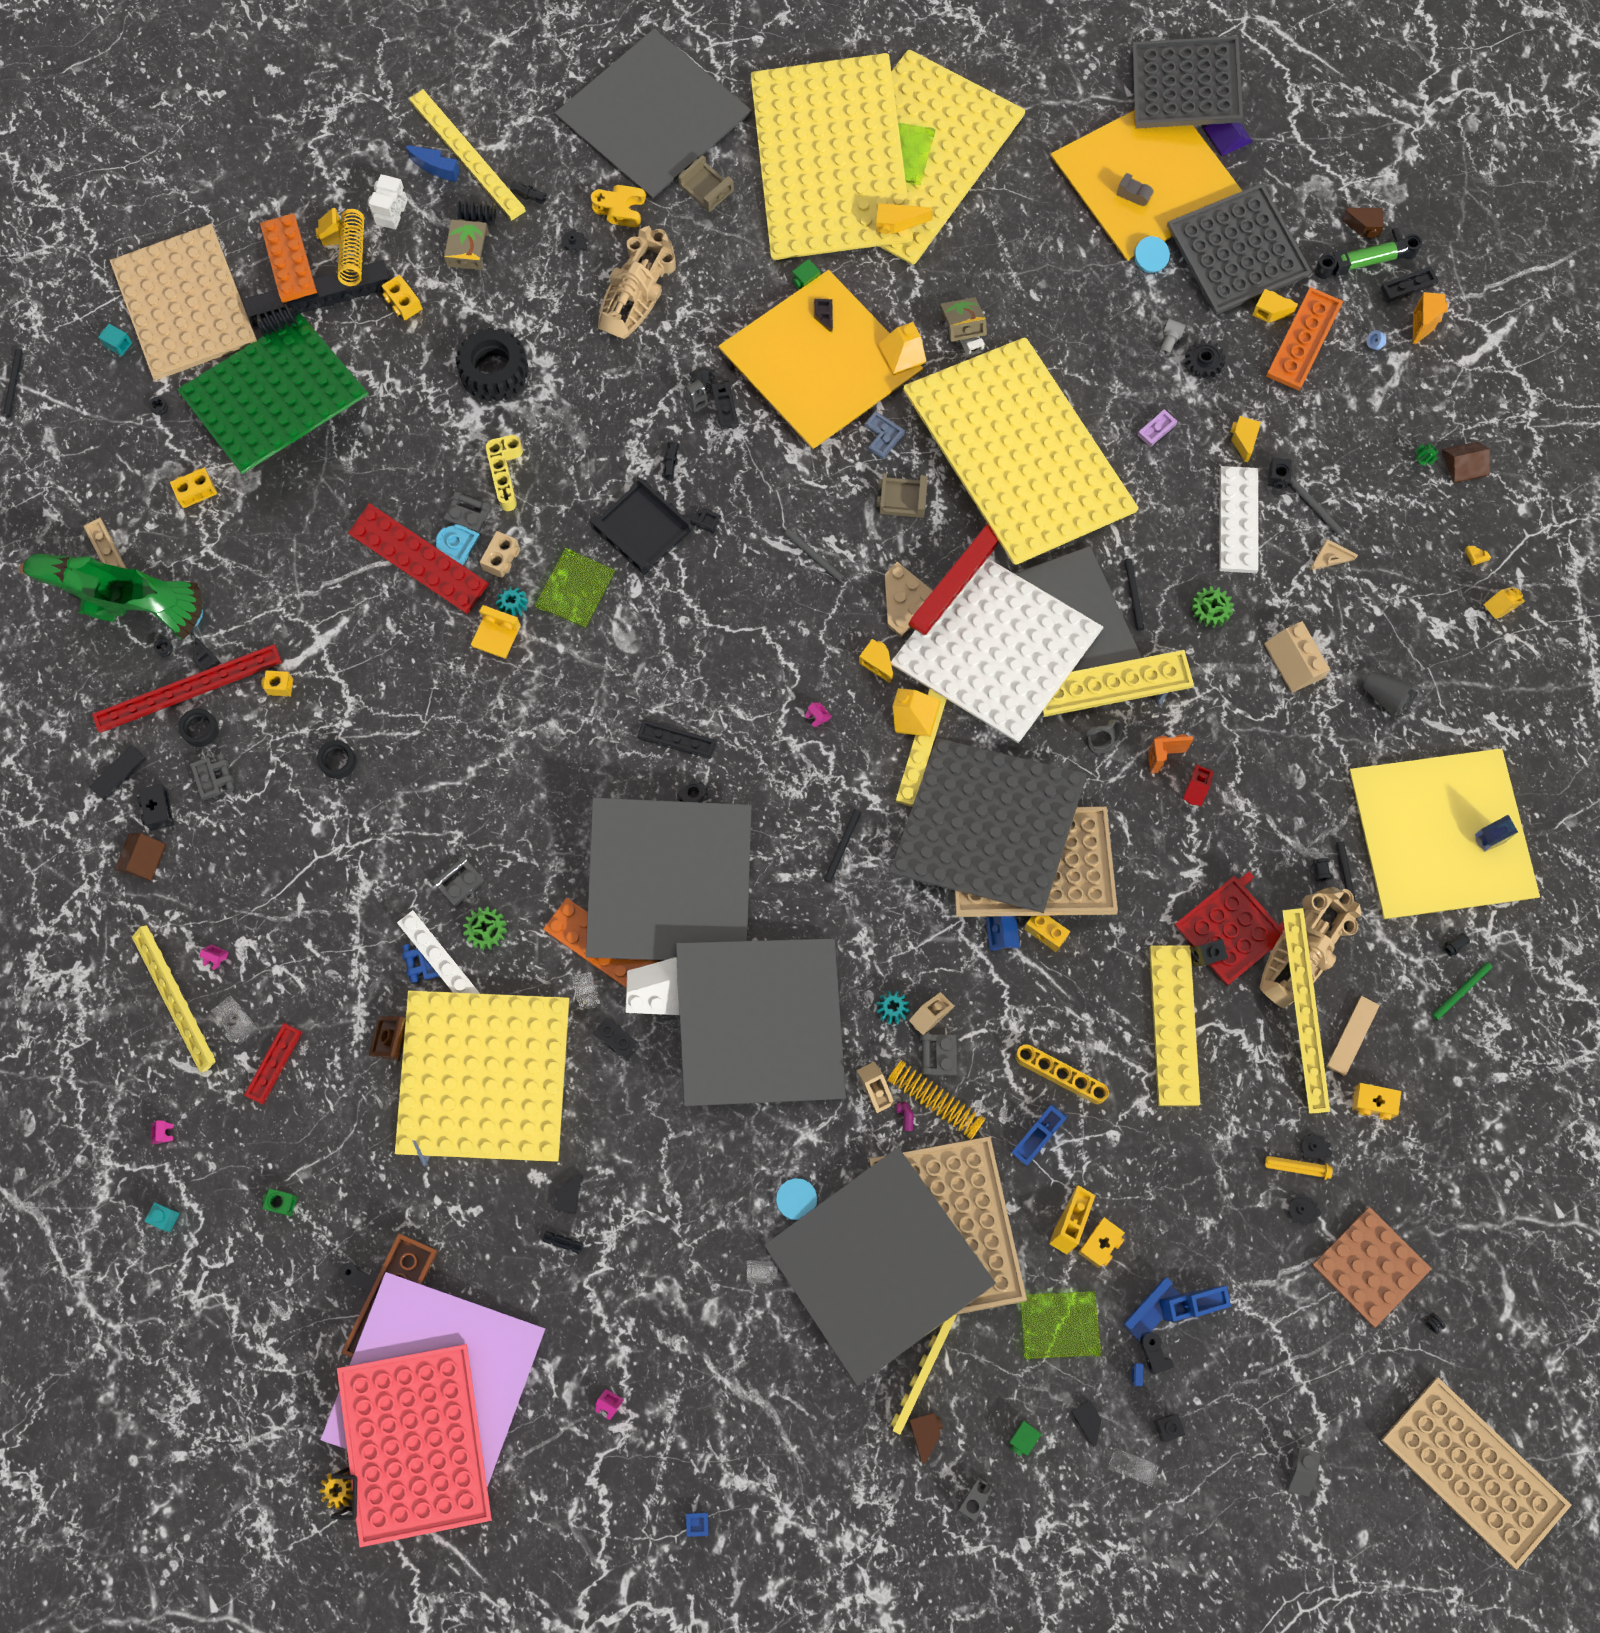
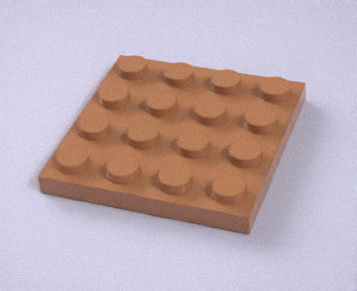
M1370 1207L1311 1265L1373 1328H1376L1432 1269Z

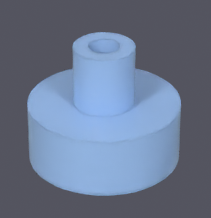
M1374 330L1367 337V346L1374 350H1379L1386 344V335L1381 331Z

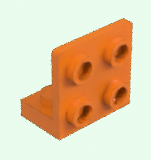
M1180 734L1173 738H1168L1167 736L1156 737L1147 751L1150 773L1159 772L1164 761L1167 760V754L1187 752L1193 742V736Z

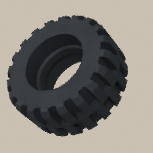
M488 328V330L484 331L480 329L478 333L470 334L468 340L464 339L462 341V347H459L457 350L456 365L461 382L471 395L475 394L476 398H485L486 401H492V399L501 401L504 397H512L513 392L517 393L520 390L519 386H524L525 378L528 377L529 372L528 361L523 345L511 332L507 331L505 333L504 329L500 328L497 330ZM497 355L509 360L507 365L497 373L485 374L476 369L478 364L489 356Z

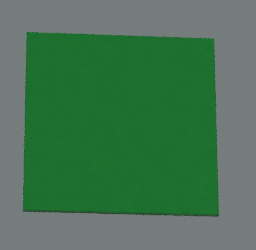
M301 313L296 316L299 325L292 321L293 326L291 328L286 324L285 330H282L280 327L277 333L272 330V335L266 334L265 337L262 336L257 341L247 345L177 389L241 474H244L369 395Z

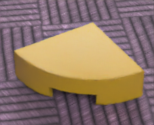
M1467 546L1464 549L1472 566L1491 559L1487 551L1476 548V546Z

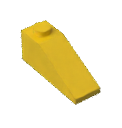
M879 203L876 230L882 234L897 233L932 221L933 208Z
M1079 1185L1076 1186L1055 1226L1049 1243L1051 1246L1068 1254L1079 1244L1096 1195Z

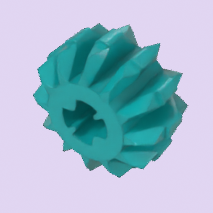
M509 586L508 591L502 589L503 594H497L498 601H496V606L499 607L498 611L512 616L518 614L522 617L521 611H527L526 605L529 603L528 599L525 598V592H520L518 587L513 590L511 586Z
M887 991V998L881 995L880 1000L882 1002L876 1003V1006L880 1008L876 1010V1013L883 1014L880 1020L884 1021L888 1018V1025H891L892 1020L898 1025L899 1018L905 1021L906 1016L904 1014H909L910 1009L905 1008L909 1006V1001L902 1002L906 996L903 994L898 997V991L894 992V996L891 995L890 991ZM890 1004L896 1007V1011L893 1012L892 1009H888Z

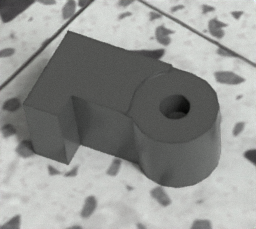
M1126 173L1119 184L1117 196L1141 206L1147 205L1154 193L1153 188L1147 184H1141V182L1132 179L1133 175Z
M700 380L685 386L687 394L684 397L694 413L708 406L707 394Z
M978 1477L956 1512L970 1522H975L985 1506L993 1486Z

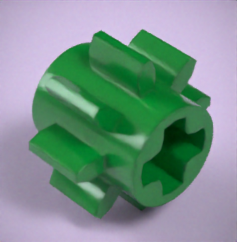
M1422 443L1415 450L1417 453L1415 459L1423 466L1427 464L1431 466L1438 459L1436 455L1439 451L1431 443H1428L1426 446Z

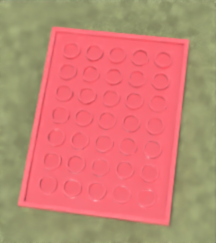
M467 1344L337 1368L350 1475L357 1476L356 1522L360 1547L492 1521Z

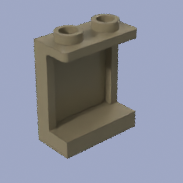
M703 155L699 159H695L691 166L683 170L678 177L679 187L708 212L713 210L734 191L733 179L729 176L724 179L706 163V157Z
M883 473V479H879L878 490H882L881 496H877V507H880V514L924 518L928 476L920 475V480L887 478V473Z

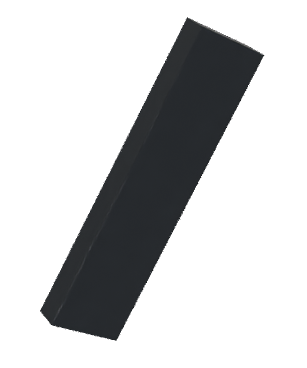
M647 720L642 721L637 736L639 740L710 760L717 740Z

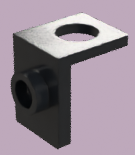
M1223 939L1200 946L1189 947L1194 967L1205 966L1228 959ZM1195 951L1198 953L1199 961L1195 957Z

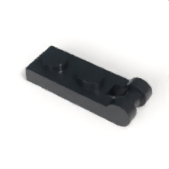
M729 380L723 381L724 383L721 384L711 383L721 430L739 427Z

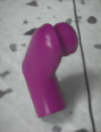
M898 1102L896 1104V1112L903 1113V1130L913 1131L914 1114L909 1104Z

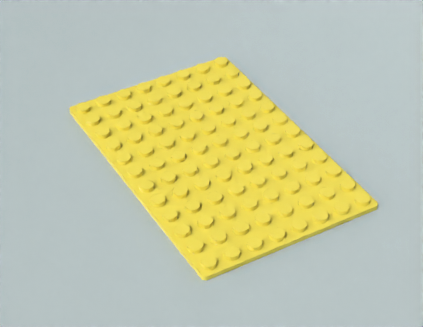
M908 50L891 71L909 206L932 207L933 218L932 221L912 227L913 240L911 242L878 247L914 265L1023 118L1025 109L918 53Z
M883 53L752 72L751 82L771 258L779 260L911 242L913 240L912 228L889 234H882L876 230L879 203L909 206L889 54Z
M1021 338L904 386L903 390L1013 564L1022 563L1137 512L1138 506L1027 338Z

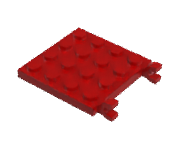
M1250 871L1239 880L1233 876L1174 924V927L1191 946H1200L1223 939L1228 959L1208 964V966L1226 986L1271 951L1285 929L1284 921L1278 925L1244 887L1254 878Z

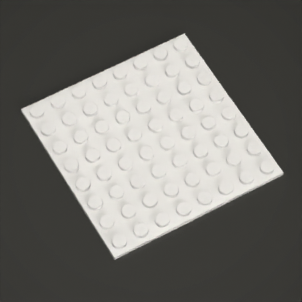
M988 558L925 636L915 630L893 658L891 665L1019 743L1097 638L1103 626Z

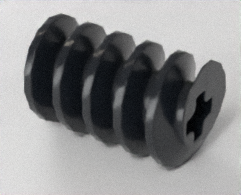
M459 200L457 207L458 220L481 221L491 226L496 219V204L493 203L490 208L489 203L486 202L485 206L482 207L481 201L475 206L473 200L471 205H468V201L465 200L464 204L461 205Z
M284 304L285 310L278 306V313L271 309V315H268L265 311L264 318L257 314V323L263 337H265V332L268 335H272V329L276 333L279 332V327L285 330L286 324L291 328L293 326L292 321L299 325L294 310L289 308L287 304Z

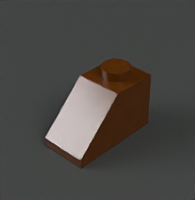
M1346 208L1342 221L1361 237H1379L1384 228L1383 208Z
M935 1413L909 1420L921 1463L927 1462L941 1435L940 1429H943L940 1416L936 1417Z

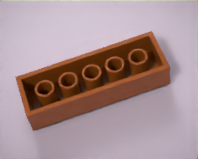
M398 1233L341 1352L342 1354L353 1357L385 1272L423 1285L439 1251Z

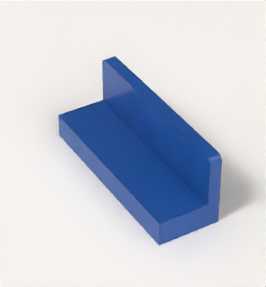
M986 916L990 950L996 951L1007 947L1020 948L1016 916Z
M1167 1277L1161 1280L1122 1324L1139 1342L1142 1334L1151 1332L1164 1318L1160 1300L1180 1295Z

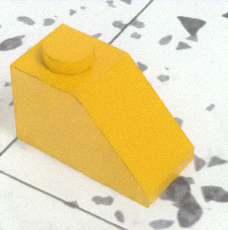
M332 208L318 220L316 236L317 239L321 240L323 246L340 244L341 221L336 208Z
M1239 416L1237 423L1233 422L1230 433H1233L1231 441L1243 460L1248 462L1261 422Z
M872 639L859 656V664L888 683H891L893 671L889 651L884 643L881 641L876 642Z

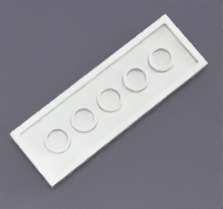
M1220 467L1219 571L1258 572V468Z

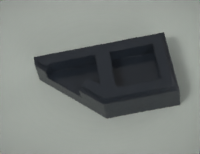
M196 637L193 653L194 663L202 671L218 666L221 662Z

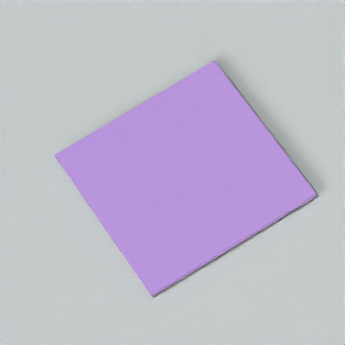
M385 1272L349 1366L467 1344L488 1487L545 1328ZM339 1391L320 1440L347 1449Z

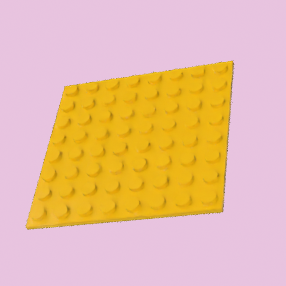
M1135 110L1050 154L1126 261L1135 258L1134 249L1142 239L1154 236L1165 242L1172 238L1167 227L1168 221L1242 192L1241 188L1193 125L1135 128ZM1126 173L1133 175L1132 179L1153 188L1154 193L1147 205L1141 206L1117 196L1119 184Z
M830 270L824 272L718 346L721 352L812 449L923 371V367L920 365L895 375L892 374L878 347V343L890 333ZM814 299H832V332H829L814 318Z

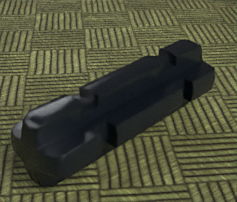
M548 1231L544 1233L542 1240L544 1243L550 1245L552 1243L553 1246L566 1250L571 1249L572 1252L578 1254L581 1253L583 1248L582 1242L573 1241L570 1238L557 1234L555 1236L554 1233Z

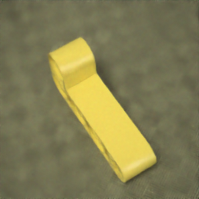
M515 435L492 439L486 444L497 498L504 511H512L517 505L507 460L516 459L523 453L521 441ZM508 494L509 500L506 501L504 495Z

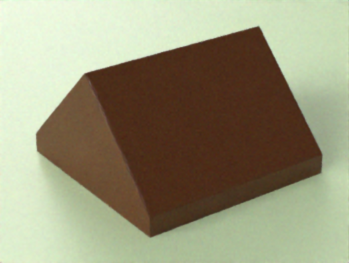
M1480 442L1442 450L1453 483L1490 475V449Z
M129 833L114 870L152 881L166 844L142 833Z
M378 1017L369 1056L400 1062L405 1035L406 1019L404 1017Z

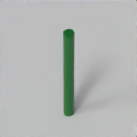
M1486 962L1432 1014V1017L1438 1021L1493 968L1492 965Z

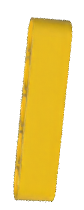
M1022 1045L1016 1052L1015 1058L1018 1064L1094 1104L1103 1103L1109 1095V1089L1105 1084L1030 1045ZM1020 1052H1029L1030 1059L1024 1060L1021 1058ZM1041 1060L1046 1061L1049 1066L1048 1069H1041L1038 1062ZM1064 1070L1067 1078L1060 1079L1057 1076V1071ZM1080 1079L1084 1081L1085 1088L1080 1089L1076 1087L1075 1080ZM1100 1089L1103 1092V1098L1095 1097L1093 1091Z

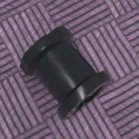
M1319 858L1312 861L1316 872V882L1333 879L1329 871V858Z

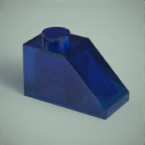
M1506 815L1475 834L1476 842L1486 852L1505 844L1518 831L1510 816Z

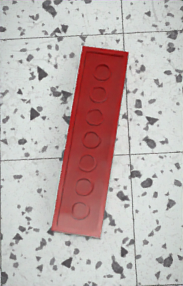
M370 503L348 532L350 536L467 615L489 585L484 579Z

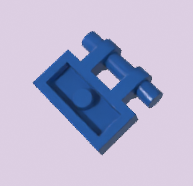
M410 944L402 946V957L406 961L408 969L406 974L410 978L411 984L419 983L417 976L419 974H423L425 981L440 977L418 948L411 950ZM415 957H419L421 966L415 967L413 960Z

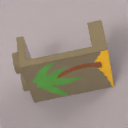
M451 219L444 255L447 267L483 270L481 255L485 236H489L487 223Z
M976 297L940 304L941 320L947 321L949 325V338L951 342L987 335L986 318Z

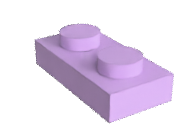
M1164 409L1138 432V436L1147 445L1152 447L1177 424V420Z

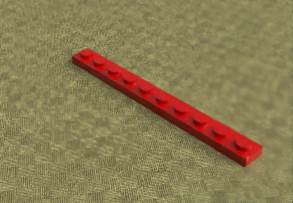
M273 644L93 713L92 716L97 731L102 733L282 664V660L276 645Z

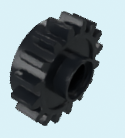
M1201 340L1200 344L1196 341L1193 346H1189L1185 354L1184 364L1188 365L1187 371H1190L1192 376L1195 375L1199 379L1206 378L1207 380L1209 377L1212 376L1214 378L1217 373H1221L1225 365L1224 359L1226 355L1222 354L1223 348H1217L1218 343L1211 345V340L1208 343Z

